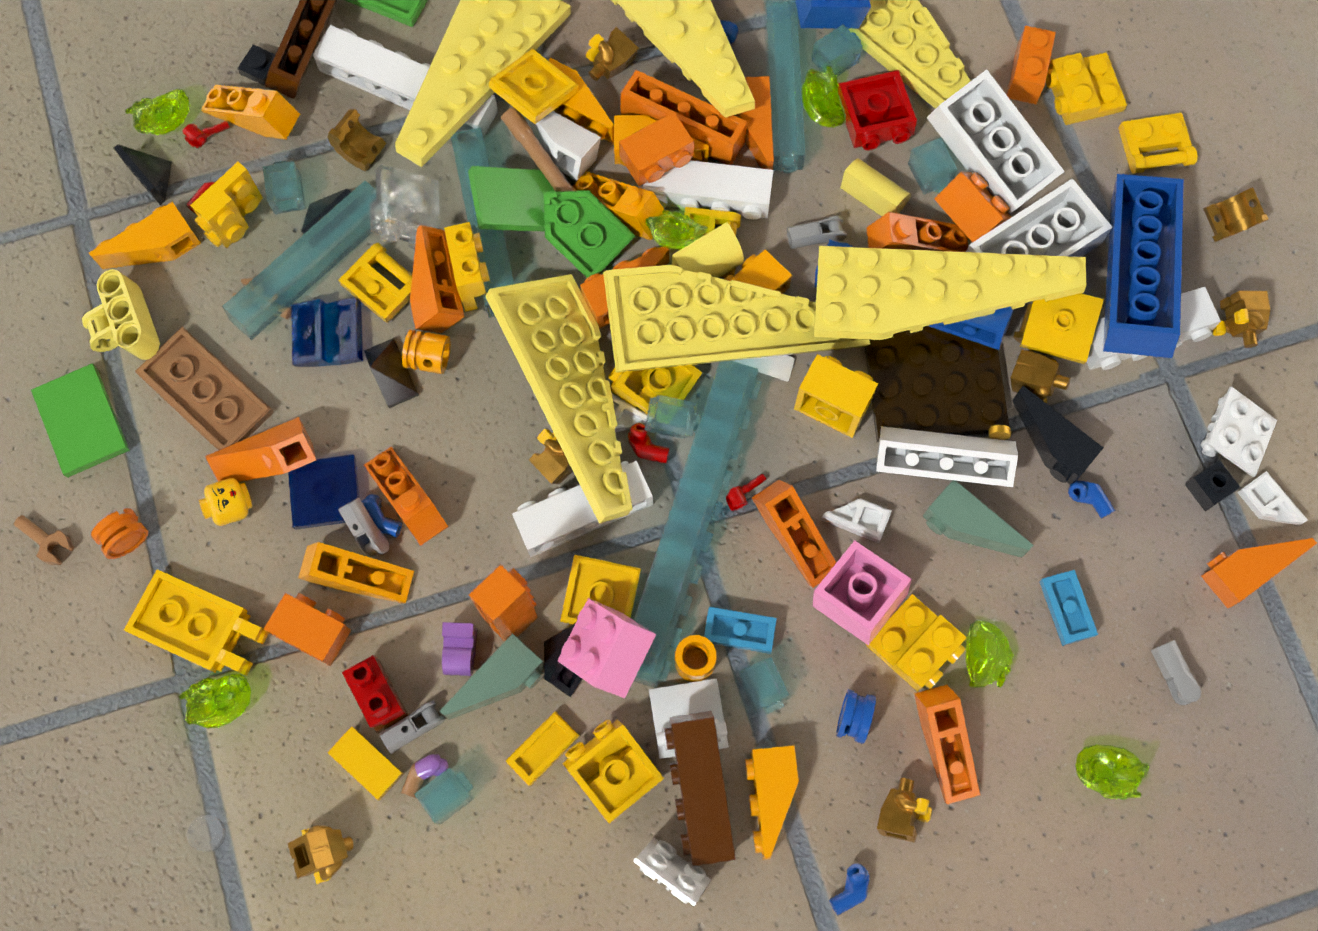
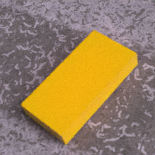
M555 711L505 762L531 787L580 736Z
M352 726L327 752L379 801L404 774Z

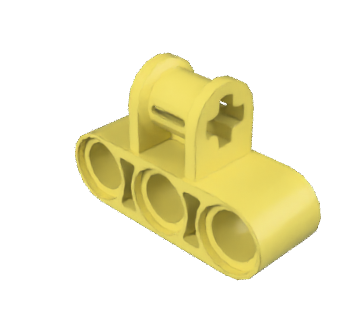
M115 269L105 271L97 282V290L102 304L90 310L82 317V324L88 329L91 336L89 340L91 349L96 352H106L119 346L141 360L152 358L159 350L160 342L141 288L134 281Z

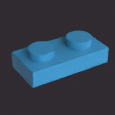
M1075 570L1046 577L1039 581L1062 646L1098 635Z
M709 607L704 637L715 645L771 654L777 618Z

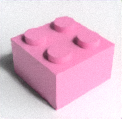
M854 540L814 590L813 607L869 646L908 595L912 579Z
M588 598L578 615L577 622L568 640L563 645L562 652L557 661L593 687L625 698L656 634L618 610Z

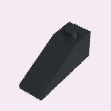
M1022 386L1013 398L1012 402L1044 465L1050 469L1051 475L1062 483L1067 482L1069 485L1075 483L1104 447L1026 387Z

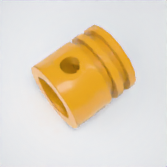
M410 329L407 332L403 345V367H411V369L415 370L419 368L421 371L444 374L450 356V336L429 332L424 334L423 331L416 332Z
M690 635L677 645L675 668L684 680L690 682L703 681L708 679L713 673L717 659L713 643L706 637Z

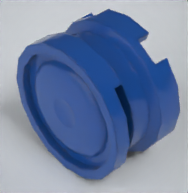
M847 690L838 720L836 737L842 738V736L847 734V736L854 738L855 742L865 743L874 714L876 696L867 694L863 697L854 693V690Z

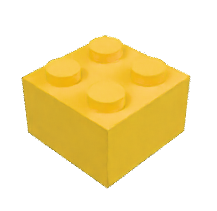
M817 354L799 387L794 410L853 438L871 403L878 383L874 382L872 377L865 372L858 370L854 372L843 367L842 363L834 357H823Z

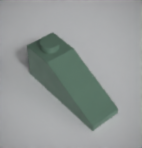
M955 480L951 481L923 515L927 520V526L938 535L944 534L949 539L1021 558L1034 546Z
M512 633L445 704L440 712L447 719L451 720L518 694L526 687L532 689L544 676L542 672L544 663Z

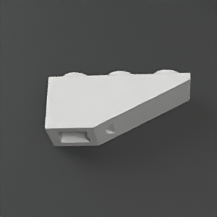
M554 111L536 124H533L522 115L532 128L533 134L562 173L578 180L596 161L601 140L600 136Z

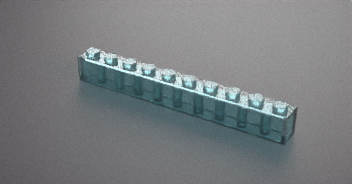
M723 361L718 364L634 621L656 634L634 679L635 682L658 688L660 680L666 682L672 662L667 661L670 648L676 649L679 644L683 629L677 628L681 615L688 616L693 597L688 596L691 583L697 585L703 565L698 564L701 552L708 553L713 534L709 533L708 530L711 521L718 522L723 502L718 501L721 490L728 491L733 472L729 471L728 468L731 459L738 460L743 441L738 440L741 429H748L753 412L747 409L750 400H757L762 381L757 380L758 368L734 361Z

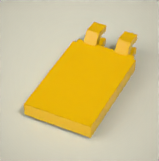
M158 569L124 628V631L214 673L217 670L222 672L224 666L246 676L253 663L232 653L238 639L243 635L263 645L269 634L263 628L248 622L251 616L247 614L248 611Z

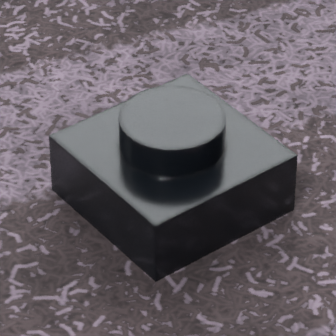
M253 44L237 69L240 75L265 86L269 68L276 54Z

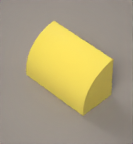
M859 158L854 160L844 171L840 188L880 216L888 212L900 213L910 200L911 194Z
M728 222L672 255V265L696 273L711 274L712 277L716 278L723 276L744 262L741 246Z

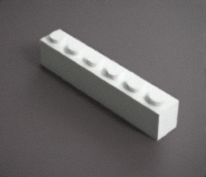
M332 25L329 26L312 54L319 71L408 110L411 109L431 66L428 63L420 64L413 61L402 52L397 51L395 53L385 49L377 41L362 39L349 29L342 28L341 30ZM492 95L458 131L482 141L498 112L495 95Z

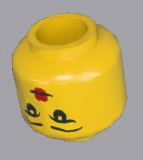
M234 478L207 485L204 489L205 498L199 500L204 519L211 517L217 526H224L245 519L248 515V509L252 508V502L245 483L239 484Z

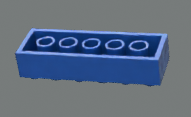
M1117 174L1110 208V224L1113 228L1109 232L1103 352L1164 358L1173 357L1180 336L1184 179Z

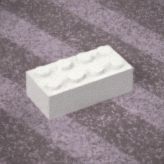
M987 69L940 104L927 117L968 172L980 174L988 183L986 189L992 196L997 195L1009 206L1007 211L1009 214L1065 172Z
M1072 178L969 244L966 252L1082 257L1101 245L1113 227Z

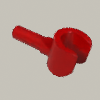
M225 121L200 130L192 123L184 127L183 133L186 136L185 140L192 147L200 148L205 144L207 137L230 127L228 122Z
M760 474L742 487L736 486L731 488L726 496V502L730 510L735 511L746 506L748 501L745 494L766 481V477Z

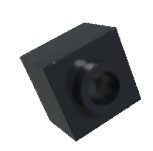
M1220 460L1185 484L1205 512L1241 488Z

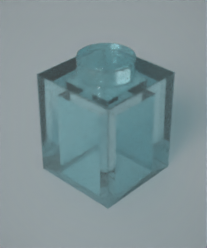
M843 24L814 43L811 60L824 76L831 81L859 63L862 50L861 41L854 32H850Z
M942 138L913 148L908 161V165L924 195L932 191L940 193L954 179L958 170Z
M277 161L272 165L262 166L266 198L274 214L306 209L302 177L294 161Z
M662 395L650 398L645 431L680 439L693 436V432L697 430L700 415L697 413L698 403Z
M772 657L739 671L738 677L755 714L764 710L765 715H769L785 707L783 701L787 700L789 693Z
M448 768L414 795L433 822L441 825L474 800L469 793L474 787L462 771L456 774L454 770Z

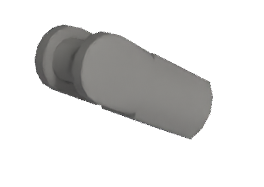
M836 215L815 222L787 227L790 249L828 243L830 239L837 242L844 240L847 237V232L842 230V216ZM829 228L830 232L822 233V229Z
M359 497L338 509L355 537L362 555L375 558L378 552L381 554L388 552V540L375 525Z
M1171 641L1151 650L1164 679L1167 680V685L1174 701L1179 705H1188L1191 702L1197 701L1201 696V689L1189 671L1190 669L1176 641Z
M435 701L424 704L404 719L379 733L391 754L445 721L444 716H439L434 708L436 706ZM423 715L427 724L418 728L414 720Z

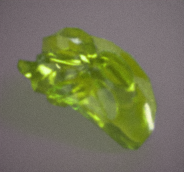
M826 66V72L810 69L807 71L805 82L801 88V99L805 111L820 126L834 128L843 125L845 116L839 99L838 77L834 75L830 66Z
M175 89L154 99L143 98L141 101H136L133 103V106L125 110V114H132L133 127L138 132L162 135L175 130L185 121L189 113V98L184 90Z
M663 210V215L648 217L645 221L653 239L659 245L668 249H683L701 238L708 229L707 226L695 223L689 216L682 215L676 211Z
M976 620L970 624L966 643L965 660L967 671L971 678L969 687H985L996 681L997 686L1001 688L1005 682L1006 675L1011 671L1010 665L1013 663V651L1003 631L987 621Z
M231 674L218 679L207 677L198 683L192 684L188 690L182 692L179 696V699L187 700L185 715L187 724H196L205 728H219L231 723L242 715L250 704L252 690L247 678L241 674Z
M1092 745L1084 747L1077 754L1075 768L1081 782L1088 788L1099 792L1105 799L1126 800L1142 796L1137 791V788L1141 785L1142 779L1148 775L1150 766L1149 763H1143L1134 753L1124 748L1112 745Z

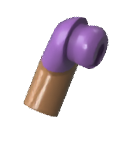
M430 754L413 763L401 793L417 799L424 780L433 775L443 777L448 770V762L437 754Z

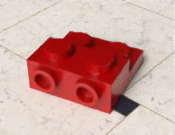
M899 70L838 84V93L846 114L845 124L854 148L862 147L864 150L870 151L876 149L881 142L893 140V143L901 144L908 141L914 135L917 119Z

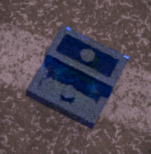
M353 297L329 303L316 299L291 305L293 366L321 367L363 362L362 306L359 299Z

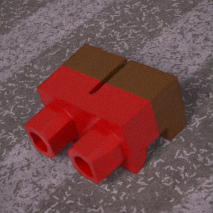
M372 655L342 672L369 727L374 728L378 734L408 716L403 703L393 688L394 686L377 657Z

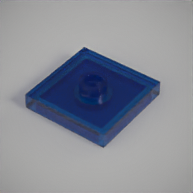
M354 454L316 459L314 462L288 472L292 527L295 530L346 523L338 509L359 497L357 464Z

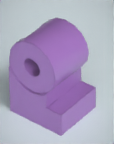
M443 622V675L472 676L474 659L476 657L477 628L473 623Z

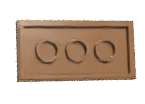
M183 326L159 348L152 358L147 359L135 370L152 389L217 450L247 439L274 413L262 399Z

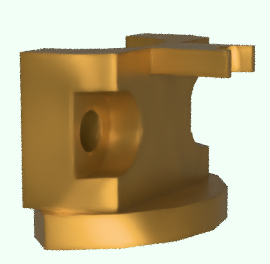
M349 109L337 126L330 129L327 138L335 151L346 161L363 171H367L369 164L374 161L386 145V142L382 137L371 134L360 124L358 119L360 114L356 109Z
M1253 187L1203 209L1213 230L1214 236L1212 238L1214 242L1221 241L1269 220ZM1249 201L1254 203V207L1249 205ZM1214 216L1219 218V222L1214 220Z

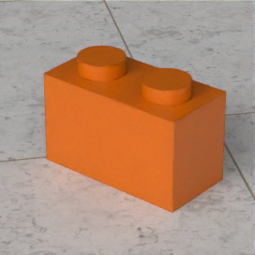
M1025 25L1017 44L1006 95L1009 99L1036 105L1045 86L1056 32Z
M675 112L619 141V154L638 186H641L646 182L653 183L659 180L665 172L674 167L680 168L685 166L694 157V140Z
M961 171L934 200L973 243L1010 219L1011 216L1007 212L1009 206L999 196H992L986 189L988 183L977 172Z
M285 593L264 630L331 666L351 632L343 624L346 618L330 609H327L325 614L314 608L316 605L315 601L300 593L297 594L296 598Z

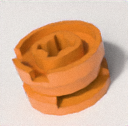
M125 508L123 514H119L117 511L109 514L91 532V537L98 545H102L101 551L108 559H117L131 553L148 536V530L142 523H138V516L131 508Z

